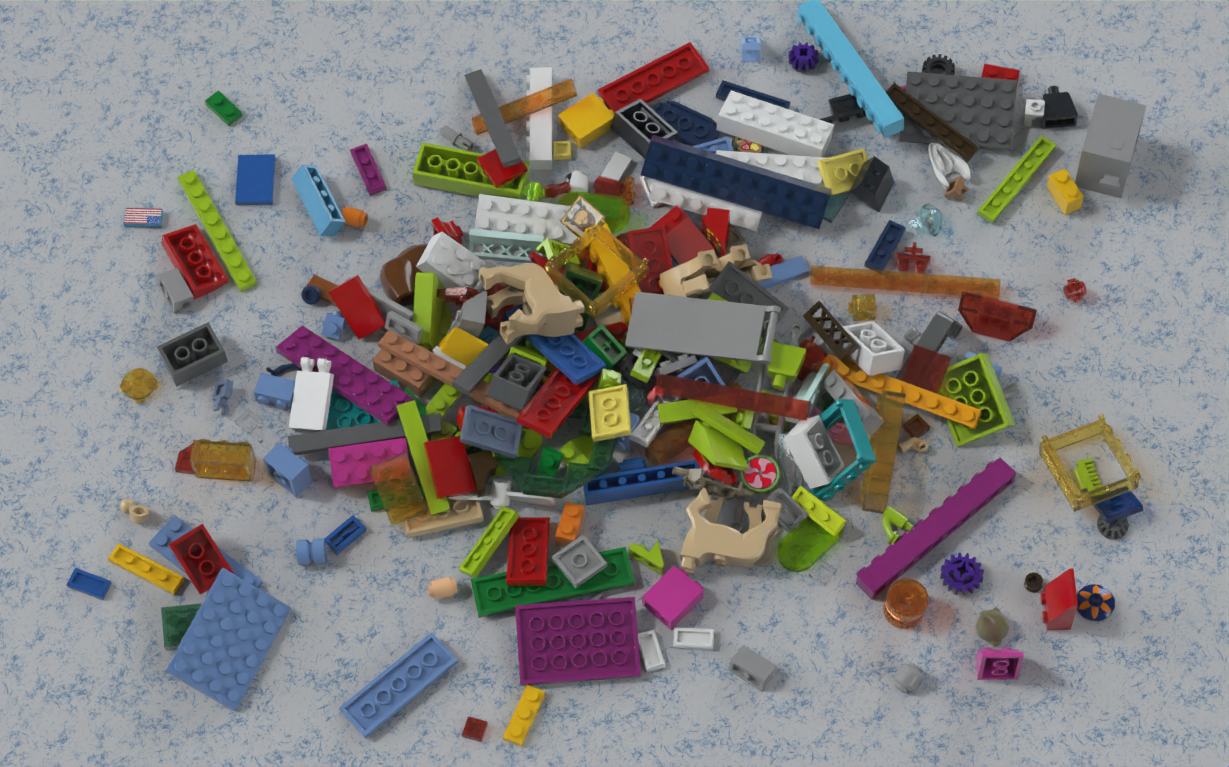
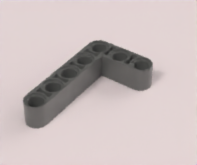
M938 311L895 379L917 386L947 337L954 340L961 332L963 325Z

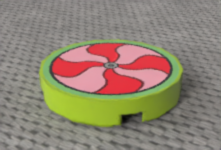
M754 455L746 460L748 469L747 471L741 470V480L748 490L754 491L756 494H764L777 486L779 467L771 457Z

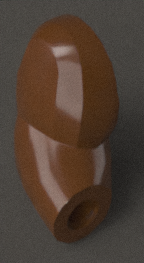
M428 244L413 245L382 265L380 282L383 291L389 299L403 307L414 303L416 273H424L416 265Z

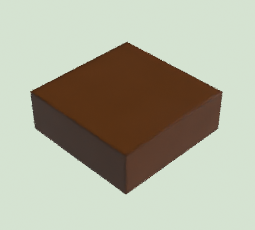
M919 414L913 416L902 426L912 438H919L930 430V426Z

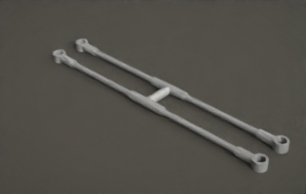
M766 320V321L764 322V330H765V332H764V339H763V344H764V346H765V340H766V335H767V330H768V328L766 327V325L769 324V320ZM796 323L790 328V345L797 347L799 336L802 333L801 325ZM798 328L799 332H794L793 329ZM761 363L755 403L752 409L754 410V415L749 432L753 435H756V430L776 433L773 460L777 463L784 434L785 412L790 382H785L781 412H779L777 425L758 423L759 402L766 365ZM747 449V452H746V458H745L746 460H747L749 457H751V452H752V451H750V450H748V449ZM771 489V490L768 492L767 497H768L769 494L773 491V489ZM743 496L739 497L734 522L731 524V528L734 525H739L740 529L737 531L740 533L743 530ZM763 512V516H762V523H763V522L765 521V519H766V516H765V513H764V512Z

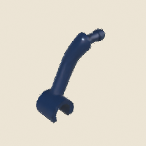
M294 363L281 365L274 370L267 367L266 371L270 372L273 376H277L288 369L296 367L298 371H302V369Z

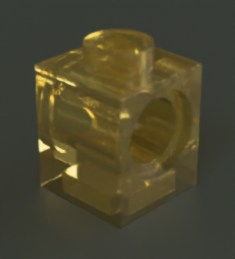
M875 294L852 295L851 303H848V313L852 314L853 321L876 319Z

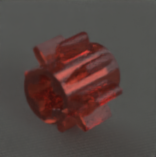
M1076 278L1067 280L1068 284L1063 287L1065 297L1071 299L1074 303L1082 301V297L1087 293L1084 282Z

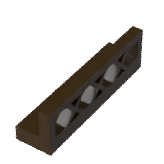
M818 301L803 317L838 359L850 369L855 364L850 356L859 348V345L822 302ZM821 308V317H814L813 315ZM825 321H831L830 328L824 327ZM834 332H841L840 339L833 338ZM844 343L852 344L846 351L843 350Z

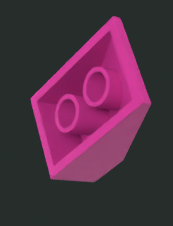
M985 647L977 650V680L1018 679L1024 653L1019 649L1011 647L1001 649Z

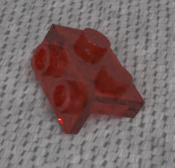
M813 335L809 339L804 338L798 345L800 348L806 349L805 360L797 375L801 382L828 355L814 342L816 337Z

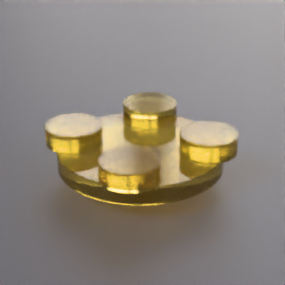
M137 368L129 371L123 377L120 390L127 397L134 399L136 403L140 404L158 388L159 384L150 371Z

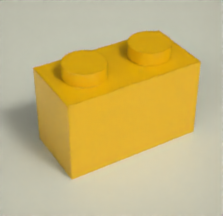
M1064 168L1050 174L1047 188L1064 215L1081 209L1084 196L1067 170Z

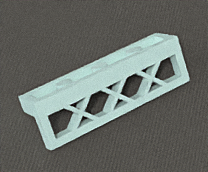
M470 229L468 250L480 259L532 263L528 253L532 250L536 251V248L544 241V236ZM480 245L484 250L473 252V246ZM495 247H500L503 250L499 254L491 252ZM513 249L521 251L517 256H512L509 252Z
M823 363L818 373L809 372L785 415V421L797 424L799 421L808 418L825 388L821 383L828 376V363Z

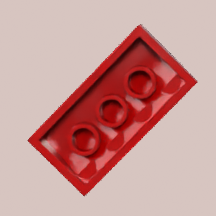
M196 224L162 235L161 244L175 269L178 268L194 296L193 300L217 290L228 282L227 276Z

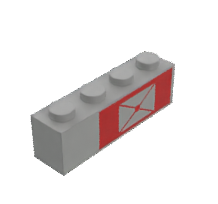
M833 370L821 383L835 401L838 399L854 400L867 434L872 436L885 422L845 375Z

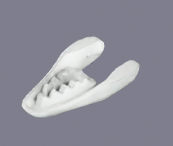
M939 143L929 144L928 150L934 173L945 190L949 189L950 184L944 176L949 173H960L966 181L970 180V169L963 159L954 155Z

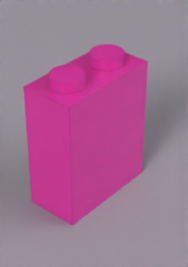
M674 565L642 596V606L672 630L704 598V590L699 582L689 578L684 569H678Z

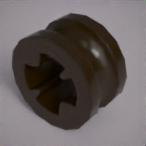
M1029 573L1025 578L1024 587L1029 592H1038L1042 587L1043 578L1038 573ZM1031 579L1035 580L1036 586H1032Z

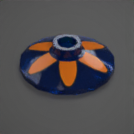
M1090 584L1084 586L1077 593V611L1087 620L1098 622L1105 620L1112 614L1115 608V599L1112 593L1101 585ZM1097 598L1099 602H1094L1092 599Z

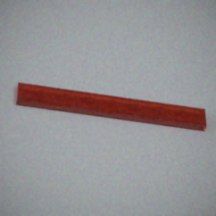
M661 373L657 375L654 392L805 421L808 419L811 402Z

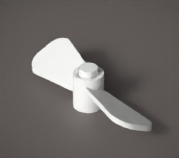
M493 479L492 486L486 484V493L483 497H477L476 491L475 493L448 497L452 500H490V504L494 505L496 509H501L502 506H509L510 500L547 507L555 505L554 499L547 495L511 492V481L505 479Z

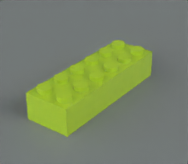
M422 142L412 174L414 185L479 197V194L523 200L530 177V166L528 162H523L528 168V172L495 188L477 163V158L484 154Z

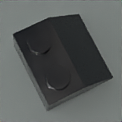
M875 156L865 161L849 192L877 212H880L894 184L889 166Z

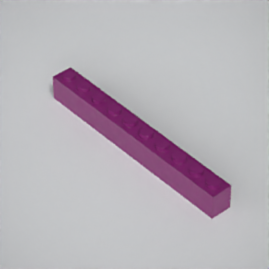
M1001 457L996 461H990L983 472H977L967 485L963 484L959 487L954 496H948L942 506L939 508L935 507L925 520L921 519L915 524L913 530L910 532L906 531L896 544L892 543L887 547L884 554L881 556L877 555L871 561L872 564L867 568H861L857 573L856 584L873 600L1015 482L1016 472Z

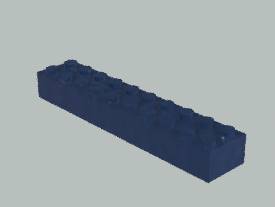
M653 135L650 140L640 174L816 229H820L832 190Z

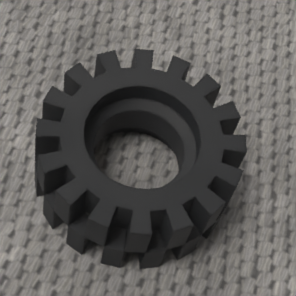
M938 54V57L932 55V59L929 56L927 61H924L922 73H932L933 69L940 68L945 71L946 75H955V64L952 63L951 58L947 60L948 56L946 55L944 58L941 57L942 54Z

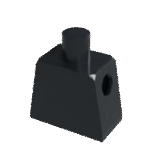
M1050 86L1048 93L1044 94L1042 98L1045 101L1044 116L1041 118V129L1076 126L1078 113L1068 92H1059L1058 86Z

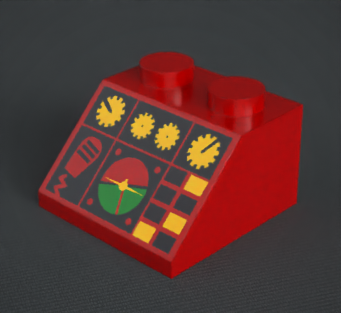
M707 207V213L703 214L702 234L705 235L706 239L715 248V254L720 258L727 253L730 234V210Z

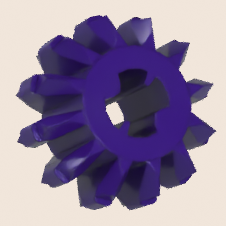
M799 42L798 46L793 45L792 50L788 53L789 65H792L793 70L798 68L799 72L805 70L808 73L809 68L814 70L815 65L819 61L818 50H815L814 45L808 46V42L805 45H802L801 42Z

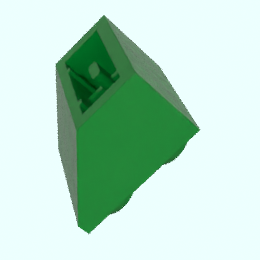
M603 324L582 341L607 365L606 370H610L627 353Z

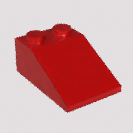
M677 205L651 226L665 225L670 256L678 265L696 258L698 252L716 251L690 218Z
M203 523L168 544L200 595L211 588L222 568L234 574Z
M1074 568L1068 569L1045 585L1043 593H1040V603L1044 605L1045 611H1042V622L1046 623L1047 630H1071L1078 607Z

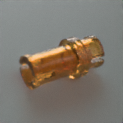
M630 176L623 179V191L621 192L622 203L626 206L633 205L636 198V192L634 191L635 179Z

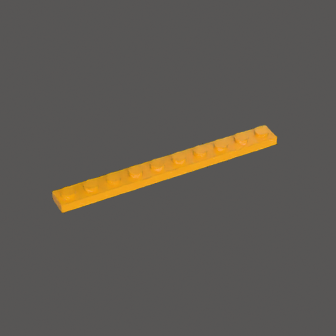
M803 346L806 349V357L802 364L804 367L819 372L823 363H828V375L833 370H836L848 377L856 386L973 429L977 426L982 413L980 409L884 374L869 376L857 364H854L849 369L837 357Z

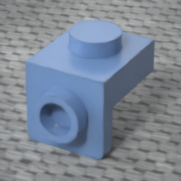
M334 310L333 313H327L321 335L341 340L345 322L347 321L340 311Z

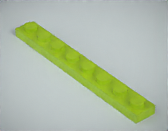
M193 169L178 176L180 185L239 291L242 292L257 285L256 279L195 170Z

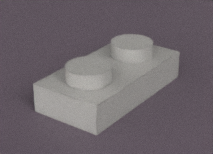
M390 311L387 314L385 329L391 330L417 345L420 343L422 327L394 311Z
M682 354L678 356L677 361L671 362L670 359L660 363L661 367L656 368L658 376H663L697 363L695 355Z

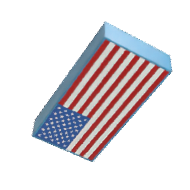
M125 208L124 227L161 228L163 210L162 208Z

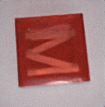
M468 716L462 737L482 742L488 722Z

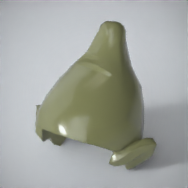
M995 606L993 610L980 613L976 623V630L981 639L993 646H998L1008 633L1009 622L1000 612V609Z

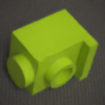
M602 369L595 385V390L621 385V373Z

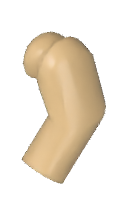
M913 437L898 444V448L901 453L910 449L924 452L928 449V444L922 439Z

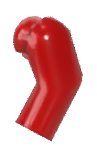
M779 253L767 254L757 262L761 263V265L769 264L773 266L781 263L783 258Z

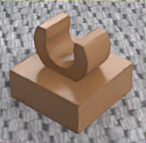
M959 176L950 181L949 189L946 190L944 197L948 200L956 198L961 201L965 199L961 192L965 193L969 190L964 185L966 180Z

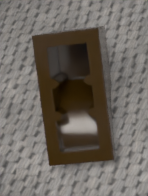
M483 451L469 454L468 456L477 497L485 496L486 482L491 476H495L496 468L499 467L497 457H493L492 451Z

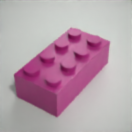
M406 438L328 449L333 487L335 489L412 478Z

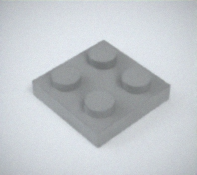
M584 535L552 556L553 562L575 588L607 567V562Z

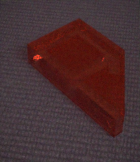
M197 440L179 452L175 466L176 472L195 475L202 440Z

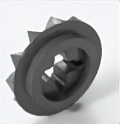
M1114 509L1111 511L1105 510L1104 513L1099 515L1097 520L1099 532L1108 539L1123 537L1129 528L1127 517L1122 514V511L1118 512ZM1117 519V526L1114 525L1109 529L1110 522Z

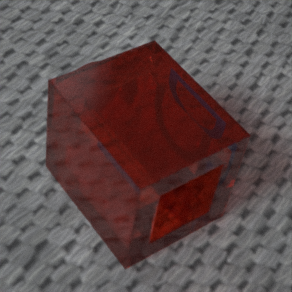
M598 176L593 185V189H595L594 194L611 199H620L624 181L606 176Z

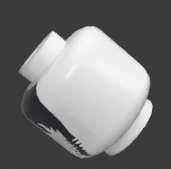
M573 171L567 174L564 181L565 194L574 200L579 195L585 196L588 193V177L580 171Z

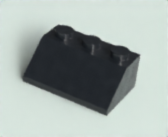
M642 99L616 111L610 126L614 132L644 159L653 135L673 140L678 134L672 126Z

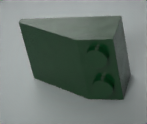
M566 263L558 285L559 292L570 297L572 302L581 300L585 310L584 313H580L583 319V326L576 327L574 330L584 331L602 286L603 275Z

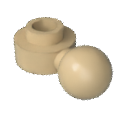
M130 498L121 501L120 509L122 512L129 514L131 521L142 524L149 519V509L142 505L136 506L134 500Z

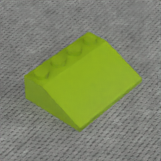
M980 353L929 375L936 394L982 410L975 429L946 419L957 447L1015 426L987 353Z

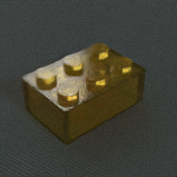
M208 439L193 440L190 462L196 478L253 482L257 461L252 444L244 441L233 443L226 440H220L219 442Z
M407 453L370 466L371 475L392 526L429 512Z

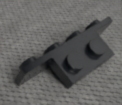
M847 94L829 99L828 103L832 116L819 120L833 124V121L839 120V123L849 121L850 117L853 116L857 118L865 117L866 113L863 107H859L856 97Z

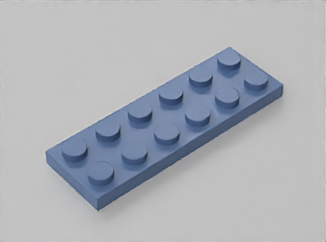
M174 515L151 539L149 546L185 573L168 544L193 528ZM219 549L234 575L258 589L263 585L261 579Z
M431 632L340 706L339 710L366 739L455 666L458 660Z

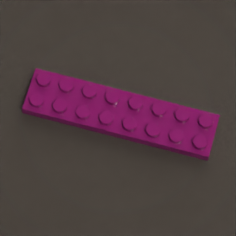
M303 325L276 347L278 354L301 369L302 357L315 360L313 372H319L317 366L319 358L331 361L329 373L334 374L332 389L387 426L399 416L396 408L397 405L414 401L413 397Z

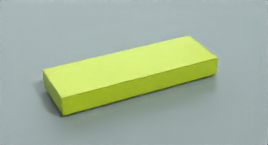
M799 486L791 497L809 514L808 517L834 537L838 535L847 522L846 519L803 486Z

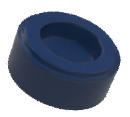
M309 285L302 290L301 296L305 303L312 305L321 299V291L317 286Z

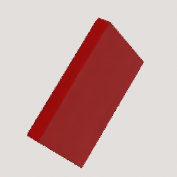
M358 275L328 292L358 340L386 325L385 316Z
M460 436L425 442L424 448L437 499L475 493L476 488L465 445L460 442Z

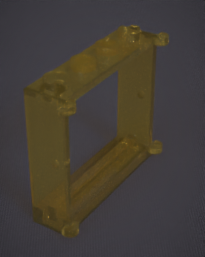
M603 219L594 228H589L582 238L578 237L572 246L564 248L557 258H552L545 264L546 272L552 282L573 301L581 300L585 307L584 311L593 319L644 279L649 267L646 265L649 262L647 258L643 260L638 258L602 226L605 224ZM595 239H599L632 270L592 301L560 273L558 269Z
M1103 414L1098 415L1100 419L1098 421L1048 439L1047 435H1043V441L1040 442L1039 454L1074 512L1138 488L1139 480H1141L1138 469L1132 466L1130 456L1124 453L1120 440L1115 438L1113 429L1110 425L1106 424ZM1101 434L1127 478L1081 494L1055 451Z

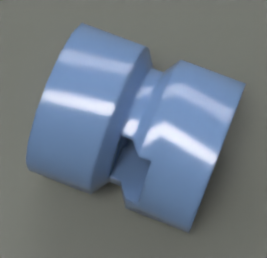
M325 538L313 539L311 543L306 539L297 540L296 553L298 565H309L311 561L315 564L327 563Z

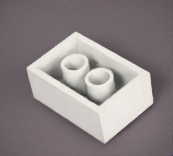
M440 232L431 238L416 267L424 273H435L445 288L462 298L472 292L479 279V267L484 265L485 262L451 237Z
M874 321L843 326L859 345V348L850 358L869 376L901 370L905 349ZM844 343L843 350L846 351L852 344Z
M819 415L799 421L784 437L786 446L790 449L795 463L798 465L810 489L830 483L845 466Z

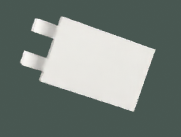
M307 357L301 358L302 371H297L289 428L314 431L326 430L334 374L329 373L331 361L319 358L317 362L319 372H313L315 360Z

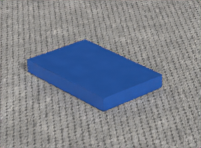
M275 154L238 155L236 205H273Z

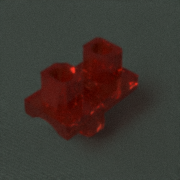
M913 242L912 247H905L904 252L911 254L896 253L898 271L908 272V264L916 263L915 272L925 274L927 265L930 263V256L918 255L923 254V248H916L917 242Z

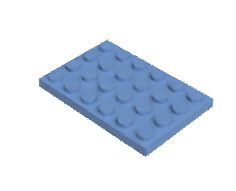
M222 568L164 672L232 711H236L291 607Z

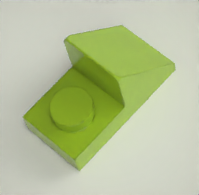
M659 541L655 543L650 552L645 546L632 542L628 548L629 557L662 576L664 574V563Z

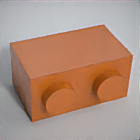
M566 501L555 535L556 546L564 548L579 538L586 517L584 505Z

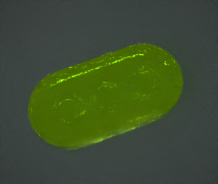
M572 191L563 195L557 203L558 205L572 206L578 196L581 195L606 216L601 224L606 222L611 233L623 230L630 221V208L627 202L618 196Z
M807 516L799 523L797 528L790 531L780 541L777 551L780 564L792 572H803L809 569L842 538L844 526L838 535L834 537Z

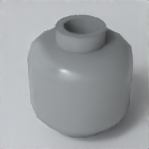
M912 662L903 664L894 676V680L898 683L896 687L904 693L907 691L915 692L924 680L923 670Z

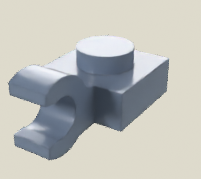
M226 379L216 383L212 399L215 401L213 411H218L221 407V415L229 412L226 400L230 399L232 395L233 381Z

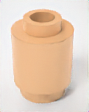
M455 577L432 580L431 585H428L430 597H434L435 600L454 596L453 594L458 593Z

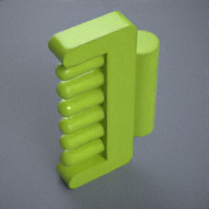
M1092 458L1077 461V468L1072 470L1080 492L1087 491L1089 497L1104 494L1105 488H1102L1103 485L1100 484L1099 476H1096L1098 473L1094 472L1096 468H1091L1094 467Z

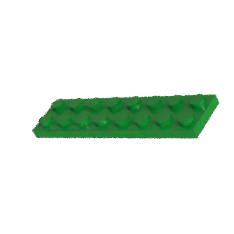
M626 547L598 552L607 562V567L577 588L570 583L554 562L548 563L546 586H507V572L471 579L478 617L514 611L516 605L552 603L633 586L634 579Z

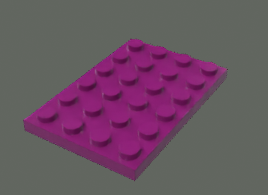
M635 597L515 606L520 686L641 677Z

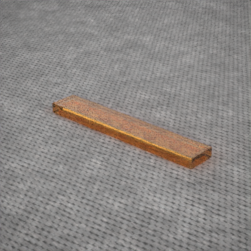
M571 78L498 108L505 124L576 97L575 84ZM481 114L471 118L476 135L487 132Z

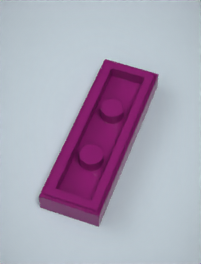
M367 143L350 149L351 156L369 196L387 190Z

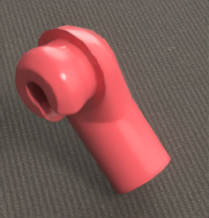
M655 386L647 395V405L649 408L657 400V397H664V394H666L665 388Z

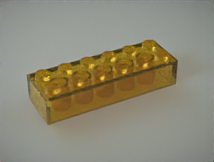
M883 390L882 397H877L876 412L885 422L870 437V444L877 461L868 470L864 471L859 502L863 503L862 511L883 514L887 509L906 396L904 393Z

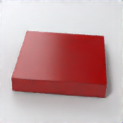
M496 149L477 158V163L495 188L528 172V168L522 160L518 164L503 168Z

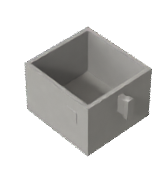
M1098 94L1080 157L1075 180L1077 187L1118 198L1122 197L1146 105Z

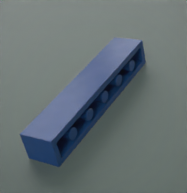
M696 460L582 478L586 506L690 489L689 486H683V477L672 474L674 466L683 469H700V466Z

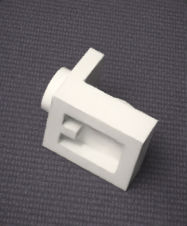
M1026 99L1023 126L1031 127L1032 120H1035L1036 117L1042 118L1044 116V100Z

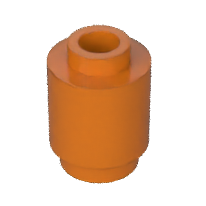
M348 206L341 209V213L346 221L344 225L355 228H364L366 226L368 213H364V210Z

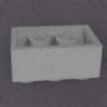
M486 291L463 303L461 310H457L455 320H452L451 330L457 326L478 338L485 324Z

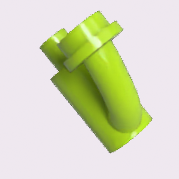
M888 506L882 515L883 528L889 538L888 544H896L900 539L898 532L892 531L890 523L901 530L906 529L909 532L914 528V525L909 522L910 519L892 506Z

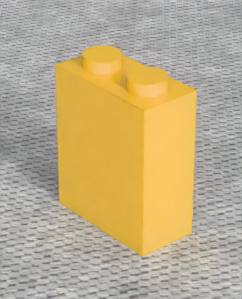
M591 93L558 114V123L581 149L611 130L610 126L614 112L605 106L601 97Z

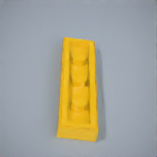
M119 543L108 558L110 563L174 596L185 581V577Z

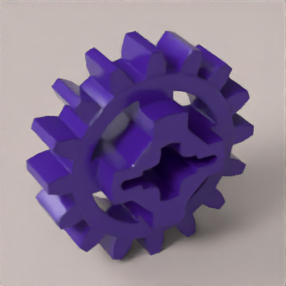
M961 552L958 553V557L952 554L950 560L945 559L944 565L941 566L942 573L940 574V579H944L943 586L949 585L948 591L950 592L954 589L955 595L959 591H962L963 596L966 595V591L972 594L974 588L979 589L980 583L983 582L982 575L984 569H980L981 562L975 563L976 557L970 559L968 553L965 557H962ZM964 569V575H962V578L960 579V573H962V570Z

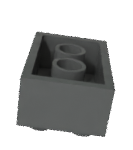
M209 322L157 346L160 358L176 387L228 362L225 351Z
M511 353L493 375L487 396L497 402L508 404L514 409L523 410L540 388L547 367Z

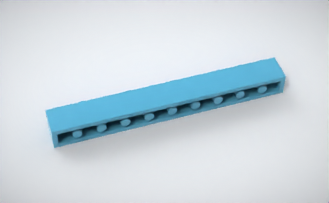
M809 0L798 5L797 18L799 22L805 25L808 35H812L816 46L822 49L825 59H829L833 70L839 73L842 83H846L850 94L856 97L859 107H863L867 118L873 121L876 131L881 133L884 138L903 131L904 117L820 0Z

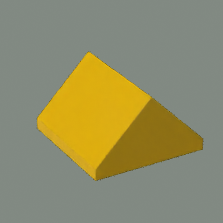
M457 326L439 342V348L442 353L467 367L489 345Z

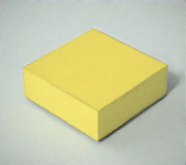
M553 141V160H572L571 141Z

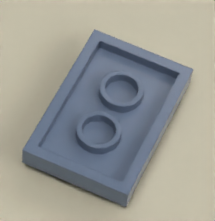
M468 405L465 409L460 442L515 459L518 453L522 425L516 423V419Z

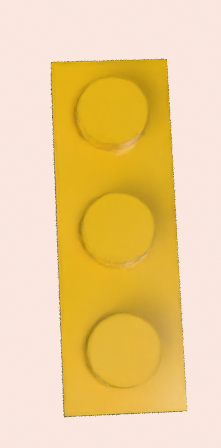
M530 685L526 686L503 735L504 741L520 747L523 746L546 696L545 691Z

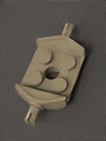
M674 466L672 474L683 477V486H689L691 490L706 488L707 494L723 497L724 500H731L741 496L751 500L754 498L755 492L744 489L743 482L741 481L735 485L724 482L719 483L714 481L713 477L703 476L704 469H683Z

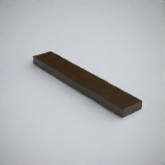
M895 82L886 91V94L901 113L966 163L979 151L977 145Z

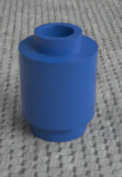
M641 457L624 459L623 462H618L619 472L647 468L646 460H642Z

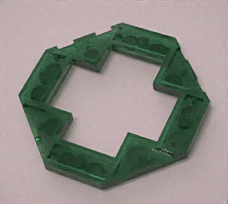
M582 399L568 418L582 419L578 430L579 435L592 436L589 401ZM522 425L521 435H522L523 429H529V428H527V427H525V426ZM617 438L594 442L589 464L569 462L565 478L530 474L533 463L532 458L516 456L514 459L495 452L494 455L523 494L562 499L609 470Z

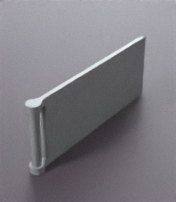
M636 292L625 345L631 348L771 364V350L781 307ZM765 313H770L763 355H758Z

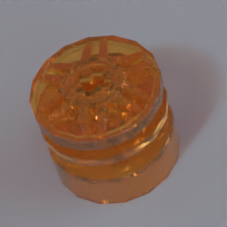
M903 578L895 581L890 586L883 603V613L886 620L899 629H909L919 624L928 606L929 595L926 588L914 579Z

